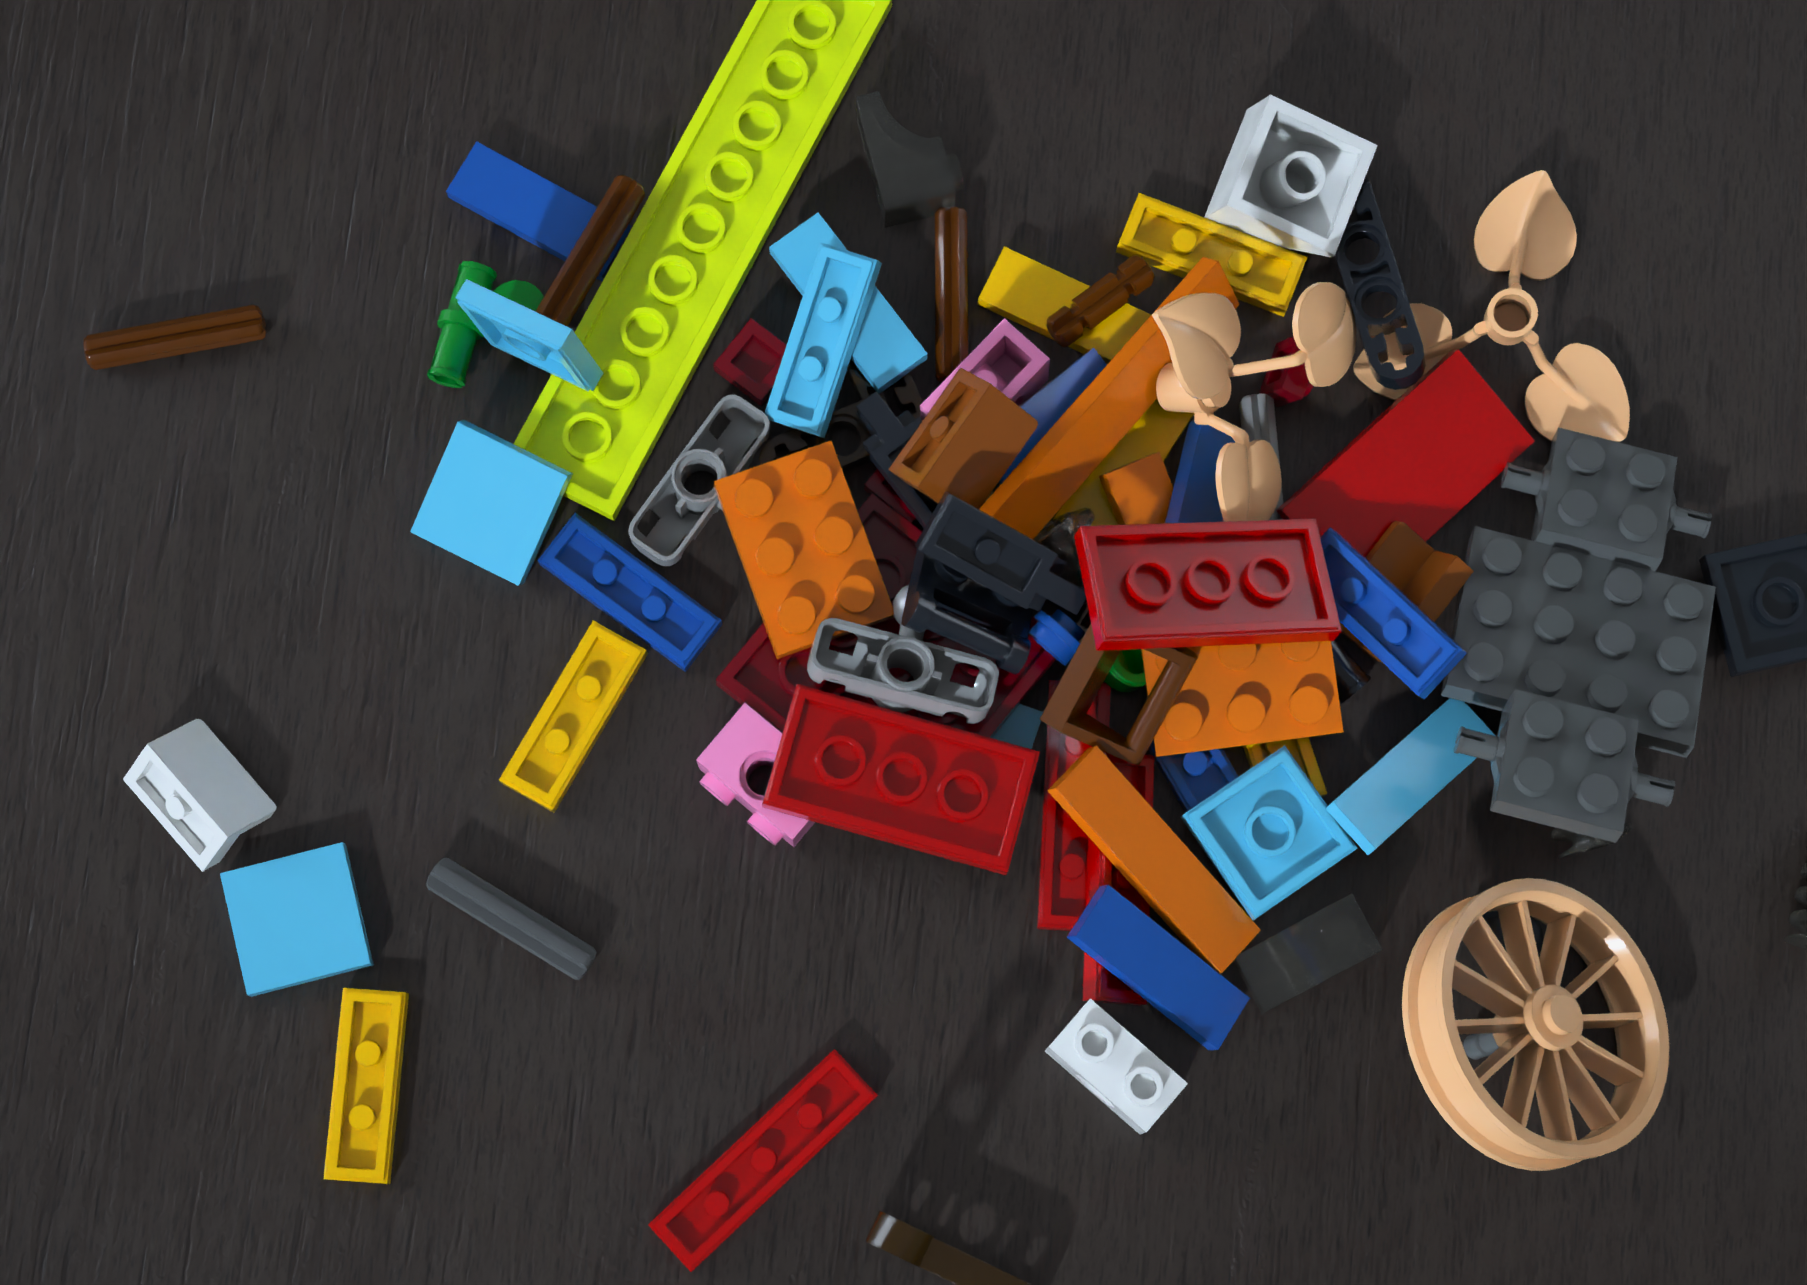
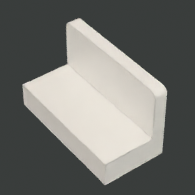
M195 719L147 743L123 778L125 783L202 872L219 863L240 834L269 819L277 809L275 803L201 719Z

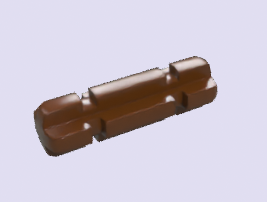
M1131 256L1118 266L1117 274L1114 275L1109 272L1075 297L1070 308L1063 306L1048 317L1046 327L1050 335L1060 346L1068 347L1083 336L1082 332L1085 327L1091 330L1128 303L1131 293L1137 296L1152 285L1155 275L1151 267L1141 256Z

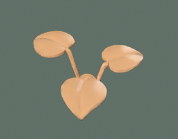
M1544 170L1536 171L1518 179L1501 191L1484 210L1476 226L1474 250L1479 263L1489 271H1510L1508 277L1509 288L1498 292L1491 299L1484 315V321L1477 323L1460 337L1452 339L1451 323L1441 311L1422 303L1410 304L1424 349L1426 366L1423 375L1451 350L1461 349L1483 335L1488 334L1493 341L1501 345H1515L1523 341L1527 344L1537 367L1544 373L1536 377L1529 384L1525 394L1526 414L1532 427L1549 441L1553 440L1559 427L1621 442L1628 434L1630 406L1622 378L1611 360L1600 350L1592 346L1573 343L1561 349L1553 364H1551L1546 359L1538 342L1539 336L1532 331L1537 321L1538 308L1533 297L1522 290L1520 275L1522 274L1536 281L1546 280L1557 275L1570 262L1577 242L1576 226L1570 211L1557 193L1548 173ZM1394 310L1390 311L1384 317L1390 315ZM1396 333L1384 335L1389 354V360L1386 362H1391L1395 370L1405 368L1406 357L1409 355H1403L1400 352ZM1364 349L1353 365L1357 378L1368 388L1383 397L1396 401L1410 388L1394 390L1378 383L1371 372Z
M1331 282L1312 284L1298 298L1293 314L1292 329L1294 340L1300 350L1290 356L1234 365L1230 357L1233 356L1239 346L1241 326L1233 304L1221 294L1195 293L1186 295L1164 305L1152 314L1166 340L1172 363L1166 364L1161 369L1157 378L1156 394L1159 404L1164 410L1169 412L1194 413V421L1197 425H1209L1231 436L1235 443H1227L1221 448L1216 463V490L1224 522L1269 520L1280 498L1282 478L1277 455L1269 442L1258 439L1249 442V435L1245 430L1215 416L1214 412L1225 406L1230 399V377L1295 367L1305 363L1308 380L1315 387L1333 385L1345 375L1355 353L1356 322L1350 301L1346 298V292Z

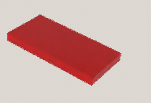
M1459 349L1451 350L1424 374L1416 384L1412 385L1285 501L1276 512L1283 520L1316 519L1320 538L1331 527L1364 557L1369 554L1394 521L1404 522L1426 542L1504 470L1507 462L1512 463L1535 440Z
M1316 519L1080 526L1074 535L1096 651L1334 641L1342 632Z
M796 684L762 807L1006 875L1040 751Z

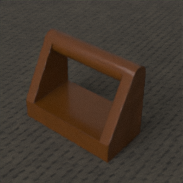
M1090 624L1039 720L1062 734L1092 747L1098 746L1100 750L1129 763L1139 765L1196 663L1198 655L1187 647L1144 649L1167 659L1168 662L1125 738L1087 714L1121 651H1096L1092 625Z

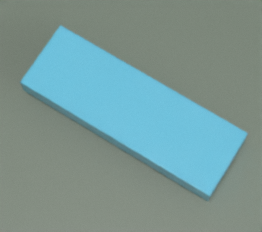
M819 212L769 247L771 256L802 296L820 242L847 250ZM874 286L851 360L874 390L880 394L926 361L928 353L877 287Z
M820 242L765 410V414L770 421L825 438L882 265L880 261Z
M1449 698L1325 808L1367 855L1380 846L1477 758L1454 753L1456 737L1461 726L1466 729L1496 736L1464 701Z

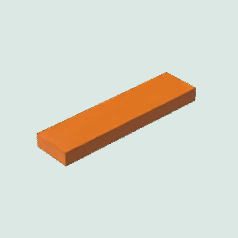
M1098 746L1088 748L1047 790L1189 950L1219 974L1223 973L1261 931Z

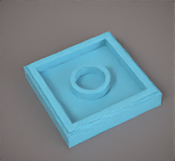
M468 279L465 280L455 297L458 300L457 303L492 346L586 391H594L603 375V371L571 328Z
M466 420L458 421L410 532L520 586L525 583L573 473Z
M1286 746L1265 758L1181 817L1252 921L1358 849L1347 832L1325 809L1328 805Z
M341 842L220 873L246 994L253 997L374 965L345 843Z

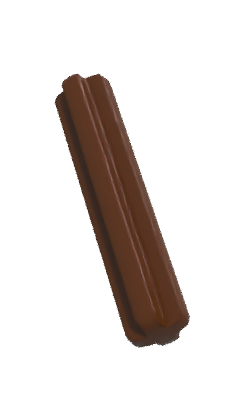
M625 175L615 177L535 312L568 327L645 198L644 187Z
M941 207L935 212L936 379L942 383L968 356L967 212L961 207Z
M248 305L90 334L84 338V354L88 365L92 369L99 370L262 340L266 337V324L263 312L259 306Z

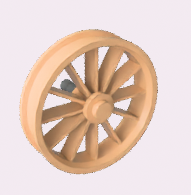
M1534 878L1514 879L1500 883L1481 892L1479 895L1466 898L1440 912L1418 937L1409 957L1403 981L1402 1017L1405 1038L1415 1071L1425 1092L1444 1120L1460 1137L1484 1155L1502 1164L1530 1171H1548L1616 1151L1639 1135L1654 1115L1666 1084L1669 1067L1668 1025L1661 994L1644 956L1627 931L1609 912L1585 894L1561 883ZM1498 911L1506 950L1482 915L1486 912ZM1530 916L1547 925L1540 957L1538 956ZM1461 941L1464 942L1487 978L1456 960ZM1571 945L1588 967L1563 988L1560 984ZM1597 980L1610 1013L1582 1014L1576 999ZM1452 988L1495 1013V1017L1455 1020ZM1614 1028L1617 1056L1582 1036L1583 1029ZM1459 1034H1472L1464 1039L1462 1045ZM1489 1056L1475 1070H1473L1468 1060V1057L1478 1060ZM1514 1057L1503 1107L1501 1108L1483 1084ZM1586 1068L1615 1085L1610 1104ZM1534 1092H1536L1545 1137L1526 1128ZM1569 1099L1591 1130L1589 1134L1580 1140H1577Z

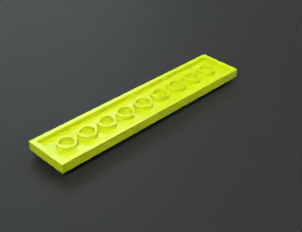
M757 0L575 331L577 337L603 371L601 379L594 391H586L551 374L514 442V445L573 473L563 496L612 521H615L889 14L892 8V0Z

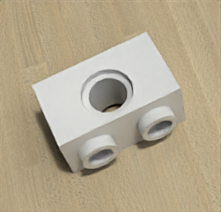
M1092 999L1085 1003L1045 1050L1049 1056L1140 1135L1146 1133L1188 1084Z

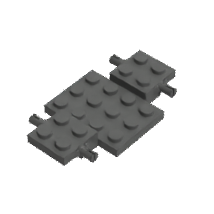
M1558 427L1551 443L1549 461L1542 472L1506 463L1500 487L1535 495L1537 507L1531 540L1477 526L1474 527L1469 537L1465 563L1474 572L1459 591L1451 638L1467 654L1444 678L1441 696L1502 711L1497 736L1466 729L1461 726L1454 747V753L1491 761L1494 788L1490 811L1616 843L1623 834L1627 804L1632 797L1661 804L1665 807H1669L1675 791L1673 790L1675 781L1639 773L1635 748L1637 745L1687 758L1693 750L1716 589L1715 586L1656 572L1663 560L1666 535L1670 529L1700 536L1705 539L1711 526V513L1679 507L1676 504L1673 486L1678 457Z

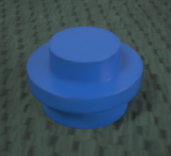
M1059 609L1051 617L1040 610L1034 616L1037 623L1029 631V635L1050 655L1066 666L1073 658L1080 645L1079 641L1085 635V632Z

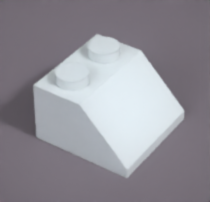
M1269 95L1246 110L1204 218L1283 248L1326 257L1335 256L1378 145L1273 95Z

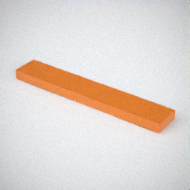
M1202 257L1155 311L1178 298L1195 293L1221 294L1230 300L1235 309L1240 304L1219 261ZM1152 315L979 510L1032 539L1040 533L1157 399L1156 383L1158 375L1166 364L1172 363L1166 340Z

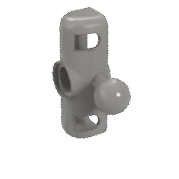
M727 395L716 404L629 525L628 532L631 542L643 555L661 566H672L681 559L689 543L696 539L712 515L720 509L722 510L715 488L709 493L695 495L684 488L686 479L692 473L698 471H707L718 480L746 470L763 442L767 441L770 435V422L766 414L737 395ZM722 412L731 422L717 440L710 433L709 428L716 416ZM651 509L660 519L648 536L645 537L639 531L638 524L645 513Z
M909 585L902 587L893 600L894 618L900 624L899 634L837 618L825 619L820 623L807 664V672L814 682L821 684L823 680L845 685V691L870 697L879 707L900 713L912 709L942 717L945 713H951L966 717V722L971 724L978 723L986 717L994 700L999 677V670L996 664L984 657L924 642L925 630L919 633L903 626L902 615ZM835 631H848L858 637L853 656L829 650ZM968 663L979 669L973 688L950 682L956 664ZM888 669H904L913 676L914 681H899L890 674Z

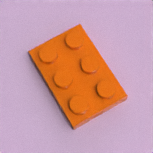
M832 441L714 481V488L777 659L812 647L817 629L825 619L837 618L870 627L894 618L892 603ZM843 630L835 631L833 633L831 640L850 634L851 632Z
M1331 641L1187 647L1198 655V659L1153 741L1156 757L1343 733ZM1141 649L1147 696H1149L1168 660Z

